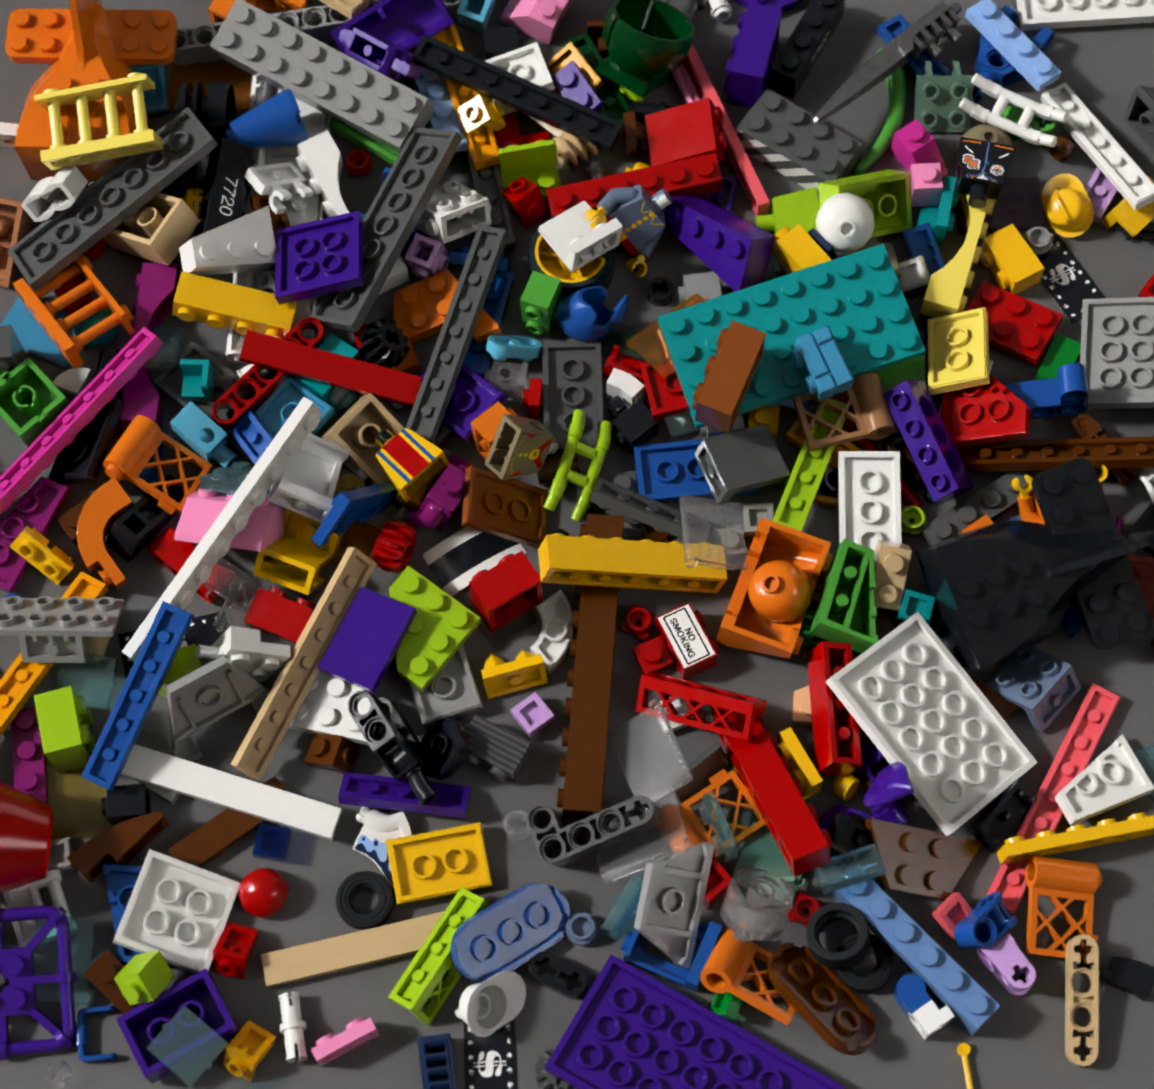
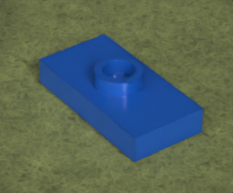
M930 222L900 233L909 259L924 256L929 276L945 266Z

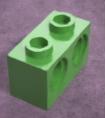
M536 271L532 272L520 299L522 328L526 329L529 333L550 337L557 321L555 317L556 306L562 300L561 279Z

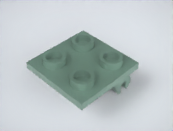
M931 61L924 62V75H916L914 120L917 119L928 132H967L971 128V116L959 108V104L963 98L973 101L974 85L971 83L974 75H962L960 61H953L954 70L952 71V76H934Z
M768 827L762 828L746 839L731 876L735 884L790 906L795 893L800 889L807 890L809 882L805 879L800 881L802 874L794 877Z

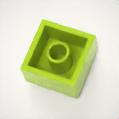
M72 686L34 695L44 755L59 774L85 768L97 740L95 735L90 733L89 725L93 724V716L90 707L85 705L83 696H78Z

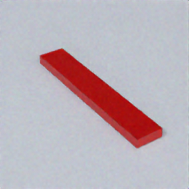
M250 330L246 332L239 361L365 395L372 393L376 398L410 407L414 406L422 380L420 376Z

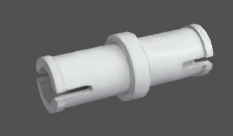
M288 992L278 996L282 1016V1024L279 1027L280 1033L284 1034L286 1062L295 1063V1049L297 1050L298 1062L306 1060L308 1056L304 1039V1031L307 1028L306 1022L302 1020L300 993L291 992V1006L289 1005Z

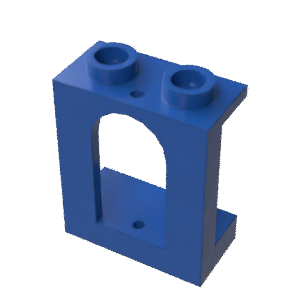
M710 921L709 925L699 922L696 940L700 941L701 945L690 971L646 952L641 946V934L636 929L634 933L627 932L621 946V950L625 952L624 962L697 993L701 983V972L722 932L723 926Z

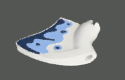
M363 806L360 808L359 814L357 813L356 820L364 825L356 838L352 850L372 860L394 888L386 840L411 836L410 825L403 811L387 815Z

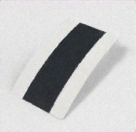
M465 527L423 554V558L445 592L452 597L467 587L472 577L479 571L492 569L508 554L515 555L520 551L526 554L527 552L520 543Z

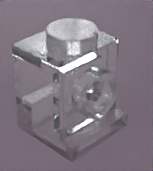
M494 360L492 368H486L484 379L504 393L507 397L506 400L523 402L524 389H527L530 376L529 363L515 364Z

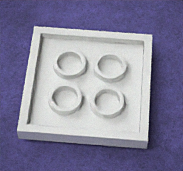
M149 849L112 943L139 953L160 950L167 963L194 973H198L205 968L209 970L213 959V950L224 930L241 883Z

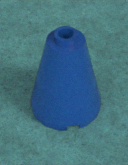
M291 89L281 91L229 122L230 129L225 130L227 139L254 149L297 146V144L308 139L304 122H301L299 115L301 112Z

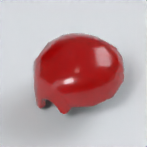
M257 868L247 874L242 880L238 897L243 909L254 917H270L285 906L290 887L285 876L273 868Z

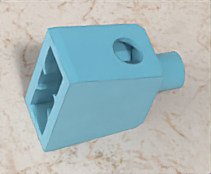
M190 401L170 422L173 439L210 464L217 461L225 469H228L236 461L238 456L228 448L227 433L193 402Z

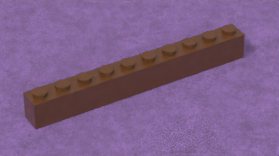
M587 514L586 524L580 525L579 537L591 535L595 538L604 539L623 538L624 516ZM575 585V599H580L579 610L573 609L572 628H578L577 639H571L570 657H575L574 668H568L567 687H573L572 698H566L565 716L570 717L569 728L563 727L562 746L568 747L567 758H561L560 777H565L564 789L558 788L557 808H563V818L584 819L602 811L619 587Z

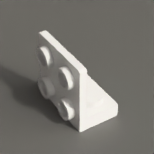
M586 201L580 202L543 223L538 229V232L571 272L617 247L623 225L617 218L608 223L602 222L594 229L590 227L593 221L585 219V213L592 208Z

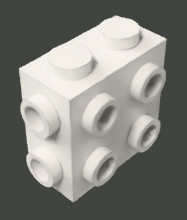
M457 181L445 182L443 186L435 189L415 228L443 244L477 231L479 225H491V205L489 199Z

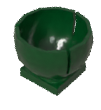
M615 0L605 17L602 33L609 56L599 62L596 72L644 98L668 83L672 74L671 71L680 67L693 44L695 28L690 18L677 8L663 1L654 0L645 27L642 29L651 0Z

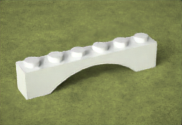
M328 130L297 144L299 156L296 157L298 166L303 173L307 171L310 175L309 184L316 196L319 194L324 200L322 206L328 218L350 213L340 194V176L343 167L341 152ZM399 255L378 295L409 281L408 267L401 255Z

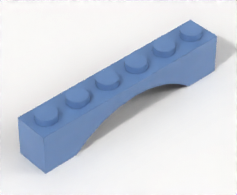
M856 863L832 885L829 895L837 903H846L857 908L864 915L869 930L885 942L923 979L924 983L937 997L943 1007L947 1005L955 1015L954 1019L971 1036L999 1009L1000 1005Z

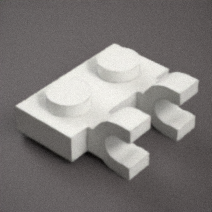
M291 162L249 167L244 175L255 191L260 195L269 196V205L275 214L285 213L286 208L281 201L287 200L291 201L296 211L305 210L307 204L303 201V198L312 197L314 193L308 186H305L306 178Z

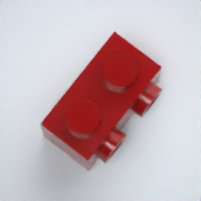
M270 586L269 591L258 587L244 622L296 644L314 611L315 604L300 597L297 598L296 602L286 598L288 593Z

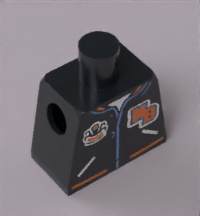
M961 137L956 153L957 191L960 194L969 195V206L981 209L986 206L987 198L998 199L1011 166L1016 146Z

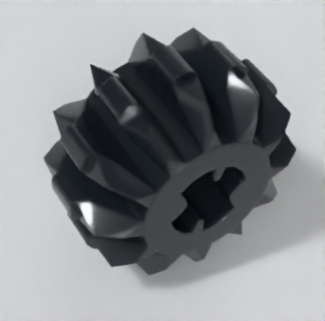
M384 317L365 326L361 336L358 338L362 343L359 349L366 353L365 360L370 359L373 364L387 368L398 366L404 361L403 359L406 358L410 350L407 345L409 338L403 335V328L399 329L396 327L395 320L388 322Z

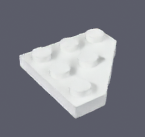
M319 670L288 729L311 734L340 735L351 742L368 745L348 710L350 697L357 691L365 690ZM364 697L359 701L357 709L361 715L366 714L370 710V700Z

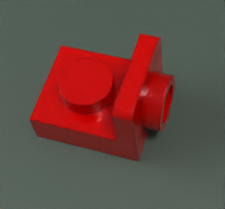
M227 922L213 950V970L225 977L244 979L246 963L258 940V930Z

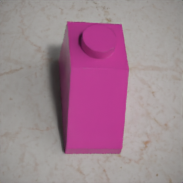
M917 119L894 133L890 152L908 172H910L911 164L940 163L942 180H944L945 175L948 176L935 139Z

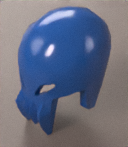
M603 286L582 288L562 298L556 306L555 317L559 327L571 339L581 342L599 340L609 333L614 324L620 323L623 319L628 304V296L625 295L610 311L603 305L608 294Z

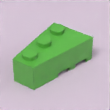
M844 539L834 550L809 634L830 642L850 643L852 650L859 653L865 652L878 642L875 625L877 606H874L875 567L873 549Z

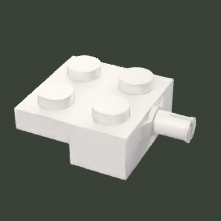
M230 626L212 646L198 644L196 648L197 658H207L209 663L225 655L258 682L267 680L291 657L290 645L261 642L260 630Z

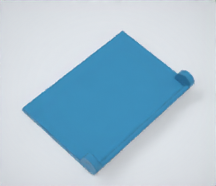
M18 296L0 326L11 325L24 350L70 369V363ZM43 298L44 300L41 301L42 303H44V302H46V301H47L48 303L52 302V301H49V300H47V299H45V298ZM64 308L56 313L55 320L59 318L63 320L68 317ZM69 329L70 333L67 334L68 337L73 335L71 329Z

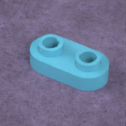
M492 334L488 336L485 349L496 360L505 361L507 358H518L522 361H532V359L539 357L542 343L533 337L525 335Z

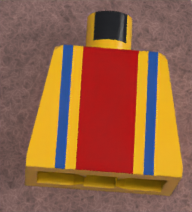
M409 428L402 429L396 436L388 429H385L375 438V443L381 448L375 457L407 503L449 465L444 452L439 447Z

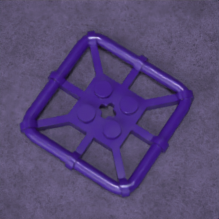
M43 905L2 909L0 906V973H2L3 979H9V985L4 986L3 992H0V1060H8L10 1056L56 1052L63 1050L65 1047L70 1048L75 1042L73 1039L76 1029L73 981L76 980V972L72 971L70 925L65 915L67 911L61 906L56 908L55 906ZM48 919L25 947L4 948L3 922ZM56 926L59 973L35 975L34 951ZM60 982L63 1028L37 1007L36 984ZM29 1014L55 1038L10 1042L8 1016Z

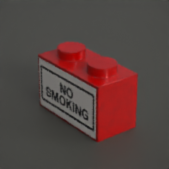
M689 602L656 617L655 629L658 635L661 636L681 678L685 680L716 666L717 654L720 653L713 636L708 637L703 629L705 622L699 610L694 611Z

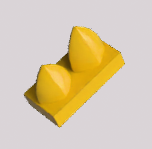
M523 649L519 652L515 661L508 663L491 653L484 664V669L481 670L488 699L548 683L542 655H534Z

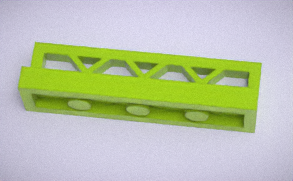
M461 887L388 998L410 1011L418 1020L429 1026L462 976L455 967L451 956V943L454 933L464 921L487 908L490 904L484 898ZM449 969L448 976L446 977L445 981L442 982L443 975ZM431 997L429 1005L427 1006L425 1011L422 1012V1007L424 1006L428 998Z

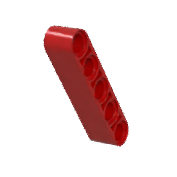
M307 317L295 325L282 339L316 348L322 341L324 328L318 319ZM312 329L316 332L317 337L307 339L302 335V331ZM253 365L213 404L211 419L224 431H229L248 409L253 410L290 374L272 370L276 376L272 379H264L260 375V371L268 368ZM242 389H250L255 396L246 400L241 398L238 393ZM221 409H228L234 416L229 420H222L218 417L217 413Z

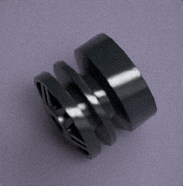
M181 82L176 107L177 115L186 107H189L205 129H209L210 135L216 142L222 137L227 139L225 130L230 129L229 122L236 119V99L233 84L231 82H211L208 95H206L202 82H196L194 88L191 82Z

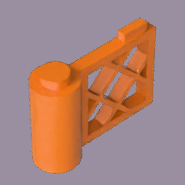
M136 415L103 461L105 473L110 478L115 477L117 481H130L159 500L157 506L171 515L174 511L178 514L181 513L187 497L196 491L212 467V464L163 433L153 420L143 415ZM161 443L173 450L175 459L160 461L157 449ZM153 456L154 462L148 463ZM192 462L202 469L198 476L186 478L182 464ZM177 465L180 479L165 481L162 467ZM156 468L159 482L148 483L140 478L139 475L143 469ZM187 483H193L190 489H188ZM182 485L184 498L180 503L168 496V486Z
M722 769L708 779L710 782L709 786L682 804L673 806L669 803L661 808V821L656 827L674 852L708 842L715 844L713 857L717 859L767 826L748 790L734 770L727 773L725 769ZM730 781L733 782L739 791L737 802L718 799L720 788ZM716 791L715 798L708 797L710 794ZM742 796L748 804L741 803ZM700 801L713 803L711 819L697 817L691 807ZM717 804L736 808L733 824L714 820ZM739 808L753 811L759 821L750 827L737 825ZM702 824L709 825L708 832ZM713 826L732 829L730 840L720 847L716 845L711 837ZM735 830L743 831L734 837Z
M1030 856L1025 869V880L1029 887L1026 954L1065 959L1066 943L1064 940L1074 931L1077 935L1085 934L1091 936L1098 944V935H1092L1094 894L1101 888L1103 882V875L1098 866L1090 862ZM1038 896L1048 897L1056 907L1046 918L1038 910ZM1058 899L1066 900L1061 904V902ZM1073 900L1084 902L1083 916L1078 921H1075L1065 909ZM1059 913L1071 926L1061 936L1058 935L1049 923ZM1042 928H1045L1055 941L1047 949L1036 948L1037 933ZM1082 941V953H1080L1081 961H1083L1085 954L1090 953V948L1084 946V941ZM1059 946L1062 949V951L1054 949Z
M738 925L726 926L722 930L701 972L700 979L704 987L714 993L723 994L729 992L787 1026L796 1011L785 999L784 1002L788 1008L787 1012L775 1006L772 998L783 996L776 989L767 990L762 979L769 978L767 970L758 971L753 961V958L756 957L767 965L772 953L753 943L752 936L745 928ZM753 980L759 992H751L742 987L741 983Z

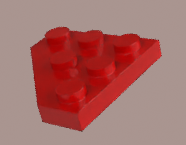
M990 374V384L942 393L941 418L955 447L1030 437L1031 409L993 375Z

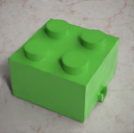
M28 357L11 372L5 371L0 375V417L29 447L70 402Z

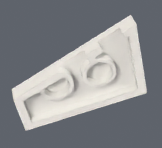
M1122 734L1086 769L1068 783L1056 795L1055 800L1071 826L1148 795L1154 790V786Z

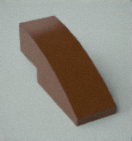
M160 811L120 822L82 844L67 857V860L91 883L103 872L102 864H111L115 861L118 865H128L170 823Z

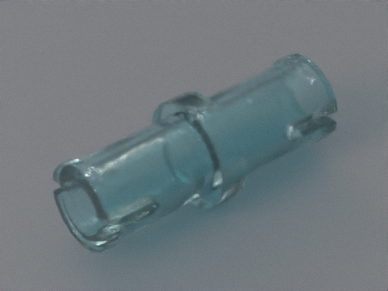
M637 873L631 874L620 896H615L612 901L614 906L603 924L599 927L602 932L608 930L605 934L611 938L618 939L630 915L634 916L637 911L636 905L639 902L642 880L644 878Z

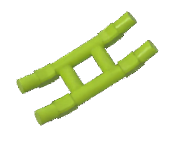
M577 409L573 412L567 442L543 507L555 511L567 482L582 487L570 518L581 523L587 509L590 507V499L606 452L609 449L612 424L609 421H602L600 423L594 448L579 442L584 430L585 412ZM575 453L591 460L586 476L571 470Z

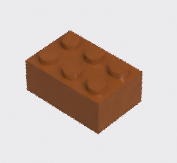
M734 320L731 321L728 329L722 328L716 343L718 345L716 356H710L704 371L706 373L705 383L699 382L693 395L694 403L692 409L696 410V421L728 434L730 433L763 356L767 333Z

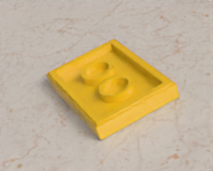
M481 822L386 840L397 905L457 894L461 887L468 891L493 887Z

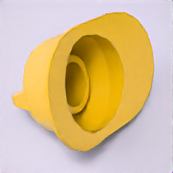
M1059 174L1052 177L1045 184L1041 191L1040 201L1047 220L1054 231L1066 238H1074L1085 233L1093 222L1094 208L1081 181L1071 174Z

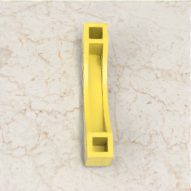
M959 193V200L966 218L965 241L955 257L930 276L920 314L937 318L957 312H964L968 297L963 296L964 288H971L975 272L970 271L971 263H978L982 247L977 246L978 239L983 240L986 236L989 223L984 222L985 215L991 216L996 199L987 198L986 206L976 209L969 206V195Z

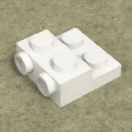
M537 42L485 60V62L550 91L555 89ZM498 102L504 111V115L517 111L510 106Z

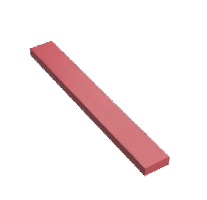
M692 44L684 58V62L702 99L709 97L714 105L719 106L722 111L723 123H720V129L727 141L725 153L737 178H739V182L755 215L769 214L770 201Z
M1094 683L1091 684L1035 796L1037 800L1029 808L1016 836H1024L1026 840L1036 838L1035 835L1043 831H1056L1064 814L1055 797L1081 771L1087 768L1121 699L1120 696ZM1028 860L1001 865L987 893L989 895L993 892H1000L1003 896L1001 901L1010 914H1015L1028 888L1025 880V869Z

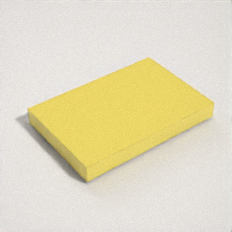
M983 307L928 319V390L930 394L936 395L990 384L988 312L986 308Z

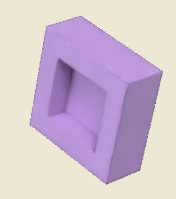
M536 692L510 710L511 715L529 737L555 719L554 714Z

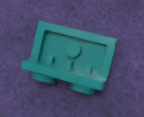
M945 175L939 206L920 207L917 226L930 222L937 244H943L946 231L952 232L955 214H951L950 211L951 206L957 207L959 192L955 189L957 177Z

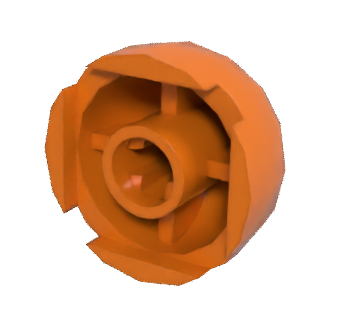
M786 560L769 561L756 569L752 575L748 587L749 599L757 613L772 623L795 621L805 613L811 603V581L806 573L792 562Z

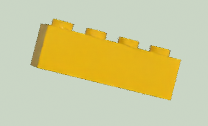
M181 271L173 300L172 315L187 322L198 321L206 323L208 326L216 329L227 328L235 330L237 333L245 336L247 330L282 339L292 329L297 301L279 305L273 293Z

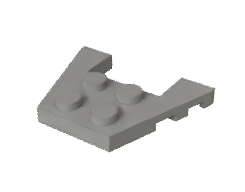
M225 655L167 685L172 756L191 762L202 758L203 754L192 735L249 703L252 704L255 712L258 714L270 690Z

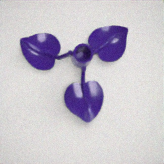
M868 736L860 742L862 765L855 769L853 773H858L864 769L873 783L863 800L864 804L873 811L872 815L855 808H848L846 810V806L843 803H838L827 809L819 817V821L816 822L820 830L826 829L828 834L834 815L839 813L850 818L852 815H856L864 819L873 818L905 825L909 819V813L895 801L914 793L909 780L908 770L901 762H894L881 770L875 777L871 770V765L878 763L884 756Z

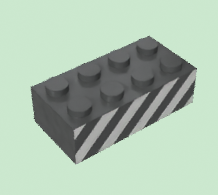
M767 88L736 127V133L746 154L805 189L817 187L818 196V183L849 177L853 172V168L860 162L863 143L823 120L814 123L813 118L815 115Z

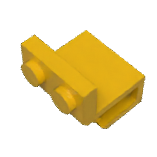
M285 508L284 535L263 551L258 552L253 575L309 596L322 586L325 578L320 577L324 566L335 558L342 535L331 534L328 542L319 547L311 538L321 523ZM265 555L272 557L264 561Z

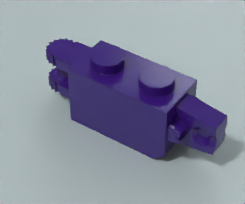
M356 27L353 30L345 28L340 31L338 40L341 45L346 47L344 54L383 75L402 81L405 76L418 79L421 68L411 63L414 54L377 34Z

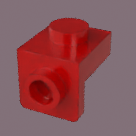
M524 177L514 180L501 192L503 198L512 203L521 225L529 228L549 212L538 185Z

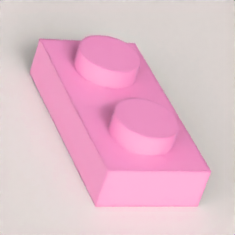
M363 1017L357 1018L345 1026L347 1030L336 1036L334 1033H330L317 1040V1046L312 1048L311 1051L319 1066L321 1067L377 1037L379 1033L371 1017L366 1020Z

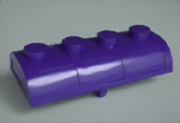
M382 0L334 29L330 34L342 53H344L346 47L339 43V33L342 29L353 30L354 27L377 34L397 46L411 51L419 45L424 35L434 37L455 23L443 0Z

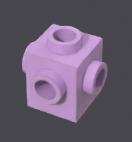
M416 233L412 243L407 248L404 258L412 270L411 273L418 278L425 279L446 270L449 265V253L444 244L431 236L426 237Z

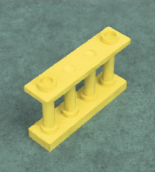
M134 72L128 74L125 78L63 90L51 88L44 90L42 94L34 95V101L44 110L48 109L52 137L50 149L40 151L41 162L49 169L57 170L71 165L78 166L163 150L162 138L153 129L148 128L144 91L156 89L155 83L147 74ZM132 93L136 130H134V133L123 135L120 134L116 96ZM104 99L108 135L104 139L94 140L91 134L88 102ZM76 104L80 140L77 144L66 145L63 138L60 106Z

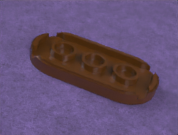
M795 943L780 945L770 956L767 963L768 976L775 989L830 1047L846 1055L865 1053L878 1037V1031L876 1032L875 1028L877 1022L871 1009L839 978L833 969L822 966L813 957L809 947L804 945L801 948L793 946Z

